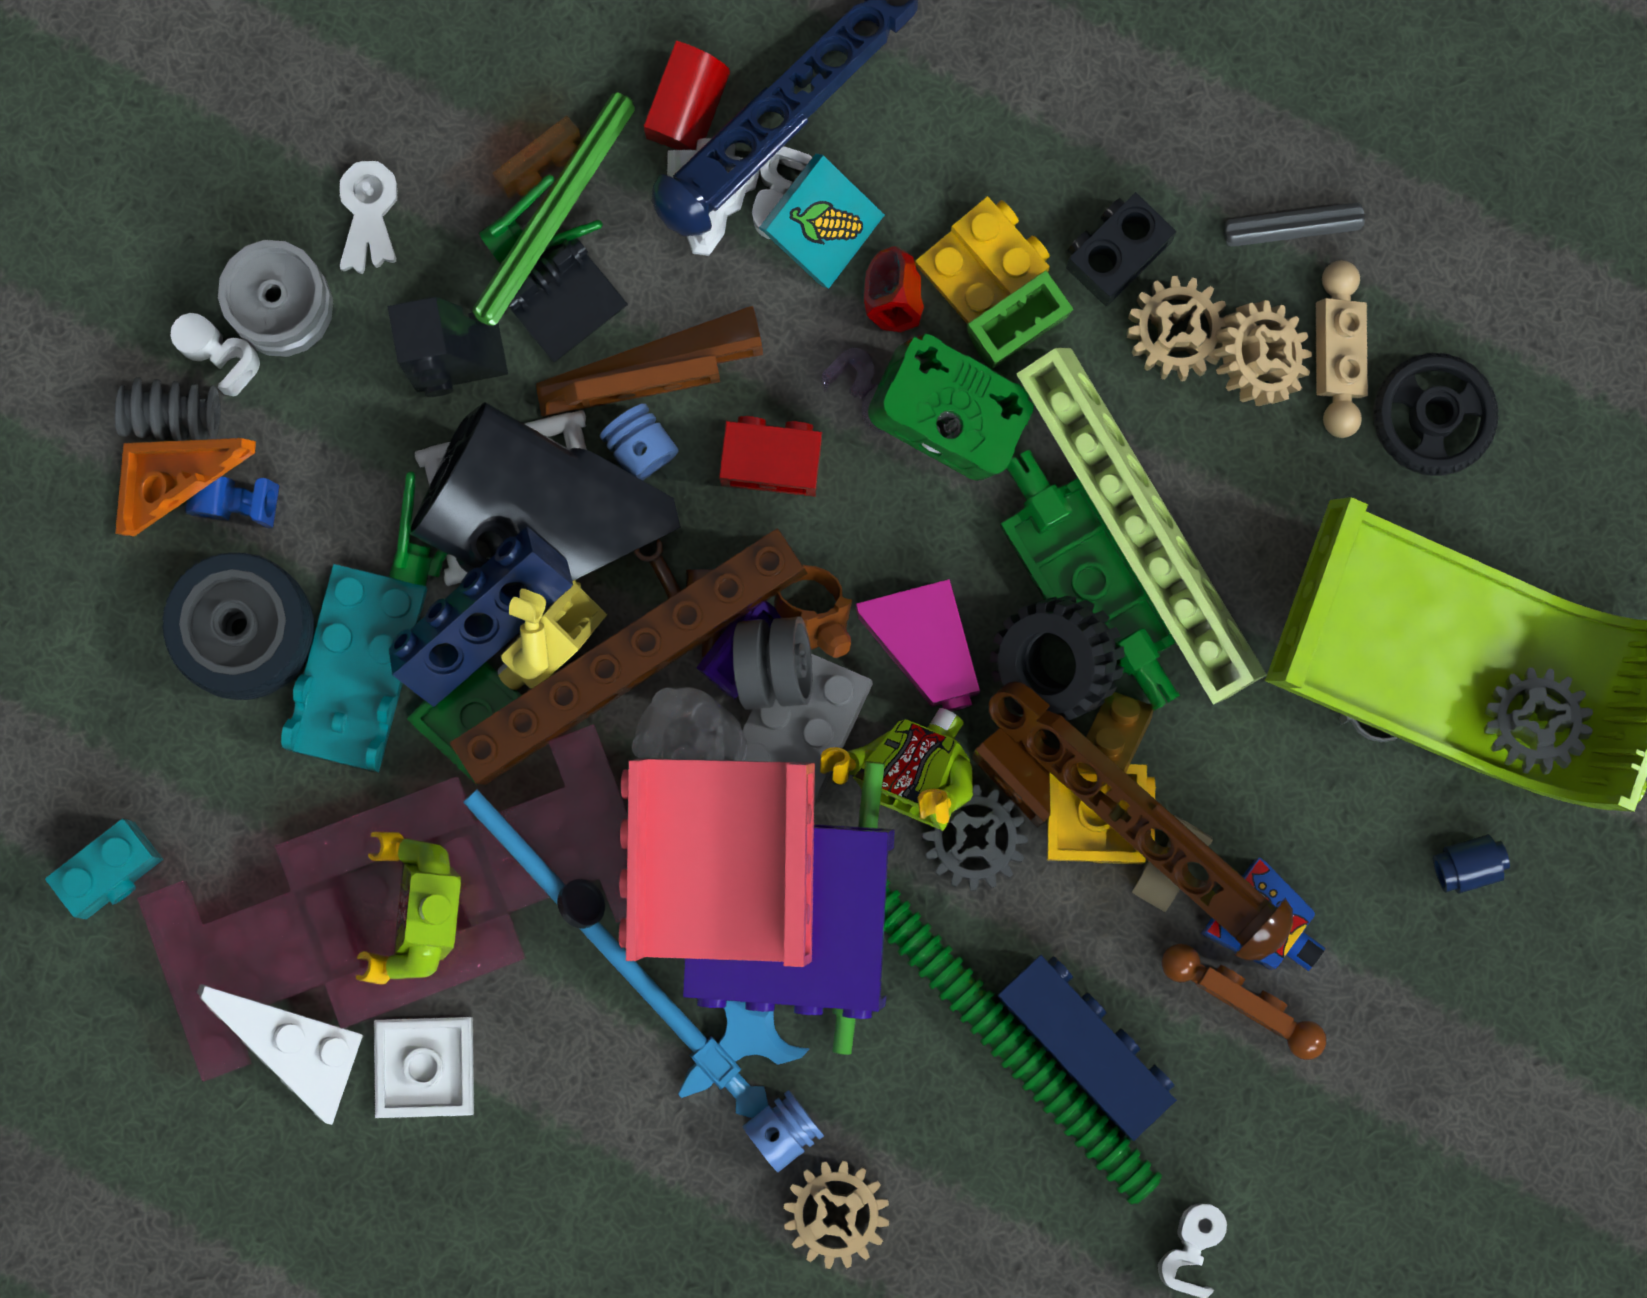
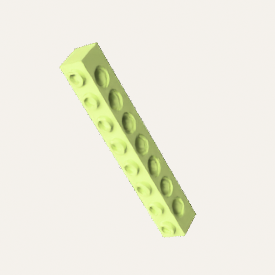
M1055 348L1016 373L1213 705L1228 699L1266 676L1267 674L1071 348Z

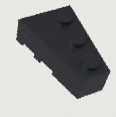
M438 297L387 306L398 364L416 392L425 391V396L438 397L452 393L454 391L453 385L508 375L499 323L494 326H488L478 321L473 312L468 313V318L464 316L462 306Z

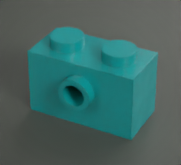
M122 818L46 877L45 880L73 917L88 919L108 902L114 905L129 896L136 889L134 882L164 859L135 822Z

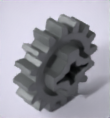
M1528 668L1524 675V681H1521L1513 673L1506 680L1508 690L1500 686L1495 688L1492 696L1498 703H1488L1484 714L1495 718V720L1486 724L1484 732L1486 734H1497L1498 738L1493 742L1491 749L1493 752L1503 748L1507 750L1508 755L1504 762L1506 765L1509 766L1516 759L1523 761V773L1528 774L1534 764H1539L1542 773L1546 775L1552 770L1553 761H1556L1561 768L1565 769L1571 763L1569 753L1576 756L1581 755L1586 747L1579 739H1589L1593 731L1591 727L1582 724V722L1591 718L1593 710L1590 708H1580L1579 706L1586 696L1584 690L1573 694L1568 690L1572 678L1568 676L1561 683H1557L1554 681V669H1548L1543 678H1537L1535 670ZM1547 694L1556 698L1561 704L1548 697ZM1522 695V709L1513 710L1511 714H1507L1509 704L1515 698ZM1533 713H1537L1540 721H1548L1544 729H1540L1536 721L1529 722ZM1565 728H1570L1566 741L1554 748V742L1556 741L1554 733L1563 732ZM1515 738L1520 739L1528 746H1530V748L1523 746Z
M974 785L971 800L951 813L948 824L955 831V845L947 853L943 846L942 830L935 828L934 831L922 834V840L934 843V848L925 854L926 860L938 858L941 864L938 866L935 874L940 876L947 871L953 874L951 886L956 887L963 878L969 881L970 891H976L979 880L985 879L987 885L992 889L996 887L995 874L999 872L1009 879L1013 872L1007 865L1008 862L1021 863L1024 859V856L1016 851L1015 848L1016 845L1028 842L1027 836L1016 833V828L1020 827L1025 822L1024 817L1011 818L1009 812L1015 803L1010 800L1001 806L997 803L999 791L996 789L989 794L988 798L981 797L980 786ZM978 806L989 809L991 812L985 817H969L961 809ZM989 822L992 823L983 838L986 848L981 850L975 845L971 849L967 848L962 854H958L967 838L966 833L963 831L966 827L975 831L980 827L983 828ZM1002 824H1004L1007 832V846L1004 854L995 845L996 830ZM965 859H981L990 868L973 871L964 869L959 865Z

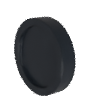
M584 879L572 880L558 894L557 905L563 919L573 927L580 929L590 928L599 922L605 913L604 897L598 887L590 881Z

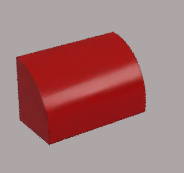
M676 40L644 124L646 139L677 150H696L697 140L706 138L731 72L729 68L707 52Z

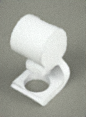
M783 146L760 168L762 182L770 188L759 191L753 204V222L755 229L761 236L770 239L759 229V226L793 183L778 174V164L802 171L812 159V156Z
M188 313L180 316L172 325L170 334L172 343L185 357L192 361H203L210 358V361L221 369L230 359L235 357L241 359L218 385V389L224 395L237 396L259 370L260 360L258 354L248 341L239 338H229L223 343V335L205 317L196 313Z
M1197 1203L1184 1211L1177 1231L1178 1237L1182 1240L1181 1243L1184 1244L1183 1250L1173 1249L1168 1251L1158 1263L1160 1279L1166 1286L1200 1298H1208L1214 1290L1209 1286L1201 1287L1177 1280L1175 1275L1180 1266H1202L1204 1257L1201 1256V1251L1215 1246L1223 1240L1226 1234L1227 1222L1224 1214L1218 1208L1210 1204Z

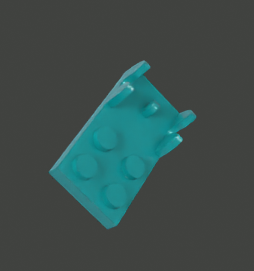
M333 564L305 672L297 678L293 688L294 713L292 718L286 721L282 729L281 744L285 750L379 773L403 684L392 675L389 648L400 632L405 629H411L419 622L428 589L426 586Z

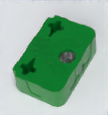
M923 334L918 338L913 337L896 348L870 402L868 416L872 424L969 479L980 481L999 474L1007 468L1022 431L1033 412L1034 403L1028 400L1029 394L1021 385L1000 376L989 367L945 345L934 336ZM939 420L944 424L943 429L947 432L945 437L939 433L940 428L936 424Z

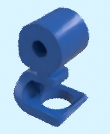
M221 476L186 501L185 513L196 517L229 521L232 513H239L243 516L251 517L253 521L265 528L272 529L280 486L269 479L259 478L255 482L254 491L250 492L245 488H235L234 480Z

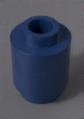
M1489 834L1443 848V853L1433 856L1436 876L1445 893L1455 890L1460 894L1503 881L1504 870L1510 869L1508 853L1503 842H1495Z

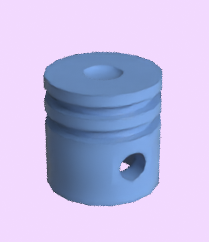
M640 404L627 410L613 420L600 434L601 440L608 442L606 446L610 452H614L613 456L621 468L641 480L646 479L669 463L679 452V449L661 424L655 423L656 417L653 413H648L649 408L646 404ZM647 447L646 452L642 455V450Z
M789 1090L784 1093L786 1098L783 1101L780 1098L774 1101L776 1103L774 1108L768 1105L742 1126L777 1173L805 1152L803 1149L804 1145L807 1144L811 1147L814 1144L812 1140L814 1137H817L819 1140L824 1137L821 1130ZM779 1132V1138L771 1142L772 1135Z

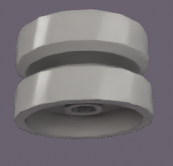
M262 240L243 247L229 259L219 278L218 300L224 318L242 339L248 341L255 350L267 356L289 357L307 351L323 337L332 320L333 297L327 280L304 250L286 241ZM276 294L280 297L276 302H269Z

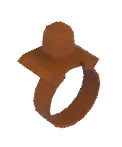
M803 565L808 574L796 582L800 580H814L825 586L836 600L834 608L821 614H817L815 611L801 610L790 605L783 599L780 592L774 596V606L782 618L802 617L807 628L811 650L820 647L826 654L834 658L846 655L850 651L851 637L846 628L852 600L842 597V586L838 579L829 571L817 566Z

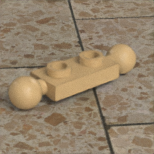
M1338 260L1329 264L1322 275L1323 287L1332 296V299L1325 298L1316 302V389L1319 396L1333 397V403L1326 408L1323 416L1326 430L1335 437L1346 438L1357 432L1362 421L1361 412L1352 403V398L1368 396L1367 303L1351 301V295L1360 284V274L1352 263Z

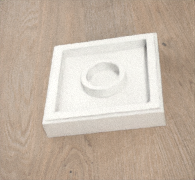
M473 1017L374 1020L375 1118L474 1115Z

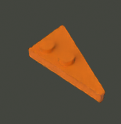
M244 438L124 443L115 534L136 536L255 454L256 441Z

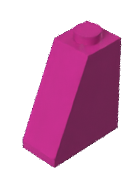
M950 579L856 604L858 619L931 707L942 705L944 709L956 711L972 705L970 697L977 696L980 689Z

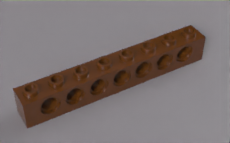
M776 528L457 737L450 744L475 784L486 785L808 573L783 534Z

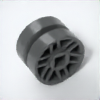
M802 617L775 618L771 627L764 619L739 621L734 631L733 665L737 692L742 706L746 710L771 708L776 699L782 707L808 705L812 694V656L807 628Z

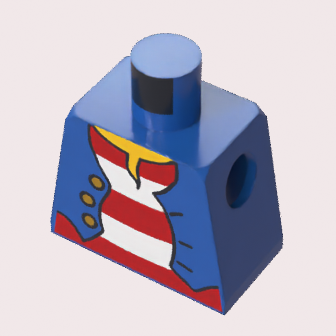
M1260 857L1256 858L1242 877L1275 906L1286 897L1293 909V926L1289 937L1281 948L1262 960L1252 961L1273 970L1279 966L1287 955L1309 971L1325 950L1324 946L1303 932L1315 916V912L1266 861ZM1213 918L1210 919L1201 932L1206 938L1234 952L1241 946L1235 937Z

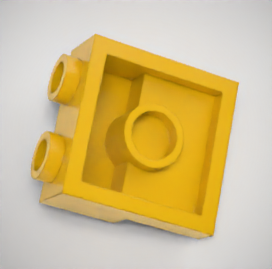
M988 196L952 225L951 231L915 261V265L967 324L1047 270L1048 272L1050 268L1045 262L1050 255L1044 245L1033 235L1026 240L1015 228L1019 220L1014 211L1002 200L995 205Z
M1130 764L1126 774L1155 799V777H1147V765ZM1077 767L1084 779L1091 782L1097 781L1095 773ZM1050 773L1051 815L1047 818L1048 861H1083L1113 864H1143L1146 862V858ZM1106 784L1101 791L1105 794L1111 787ZM1124 800L1120 801V807L1126 811L1129 807L1128 803ZM1151 829V836L1154 841L1155 829Z

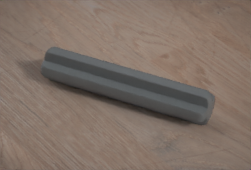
M1349 203L1229 219L1224 225V235L1227 245L1234 247L1356 231L1363 227L1365 217L1360 203Z

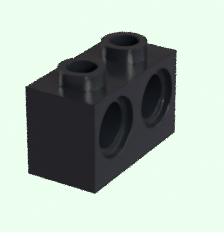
M1136 192L1126 202L1121 198L1113 202L1100 218L1104 224L1093 235L1087 230L1083 232L1067 250L1072 256L1068 260L1066 269L1106 307L1172 243L1177 232ZM1128 222H1136L1143 226L1146 236L1139 240H1132L1125 236L1122 226ZM1094 255H1105L1112 261L1113 269L1106 273H1099L1091 268L1088 259Z

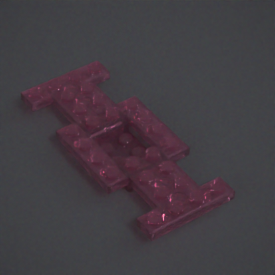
M593 724L548 741L565 787L505 809L499 813L565 885L575 879H584L590 882L600 879L615 921L619 924L622 918H626L627 899H622L620 896L619 882L622 869H627V849H622L620 828L622 820L628 819V812L597 729ZM458 776L275 845L291 891L202 925L187 881L175 883L137 898L202 1082H207L249 1066L252 1062L246 1045L199 998L200 995L197 994L200 984L267 1005H272L325 984L340 1028L345 1029L526 959L511 914L550 897L479 820L475 821L473 813L463 803L467 796ZM372 832H399L404 839L409 838L423 842L431 840L430 843L440 845L446 849L449 854L450 867H453L461 876L454 948L443 960L439 961L437 971L428 977L390 978L383 985L356 979V975H364L368 968V961L357 959L359 953L365 951L390 957L393 955L403 862L400 860L381 861L347 875H341L375 862L368 857V853H379L381 844L378 837H371Z

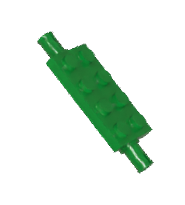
M1031 450L1021 453L1019 461L1016 457L1011 459L1006 470L1009 471L1025 497L1026 502L1023 504L1025 508L1000 524L1001 530L1044 600L1057 597V599L1064 596L1076 597V603L1087 600L1095 604L1092 611L1094 614L1104 611L1110 617L1105 623L1109 629L1117 627L1120 637L1114 639L1116 647L1124 646L1125 657L1117 660V665L1124 667L1122 675L1125 673L1128 676L1133 674L1151 703L1153 711L1158 710L1166 704V701L1169 703L1180 696V693L1176 691L1157 660L1161 657L1159 653L1176 644V641L1079 478L1059 488L1055 484L1050 485L1032 456Z

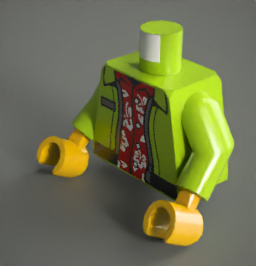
M944 708L938 709L927 728L905 719L899 721L891 731L886 732L865 746L850 751L831 747L821 753L820 773L826 774L833 771L832 780L839 785L845 784L848 781L849 774L854 775L853 778L861 790L865 761L885 763L880 804L942 831L947 826L951 813L969 802L973 796L970 759L960 743L955 740L964 723L959 716Z
M372 832L371 837H378L381 844L379 853H368V857L372 861L400 860L403 862L393 955L390 957L365 951L359 953L357 959L368 961V968L364 975H356V979L383 985L390 978L428 977L437 971L439 961L443 960L454 948L461 876L453 867H450L449 854L440 845L409 838L404 839L399 832Z

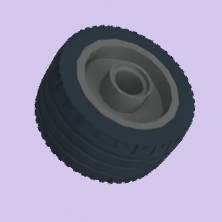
M231 552L203 559L200 563L193 565L179 578L166 600L167 604L164 607L162 628L165 645L173 663L189 681L215 696L232 700H249L267 696L287 685L300 672L307 661L314 638V619L309 600L301 586L290 574L266 558L254 554ZM246 620L247 626L245 630L236 636L234 633L235 625L239 621Z

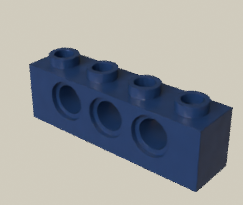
M529 527L523 529L517 536L507 538L498 547L495 555L482 567L469 571L457 589L445 599L442 598L434 602L428 609L425 617L414 627L405 629L396 636L389 648L392 675L431 706L435 707L520 633V627L525 623V620L509 615V605L513 597H520L521 588L543 596L546 599V610L573 586L567 559ZM510 582H519L513 586H504ZM474 613H484L480 616H470ZM448 643V645H446V646H442V647H437V646H436V645H438V644Z

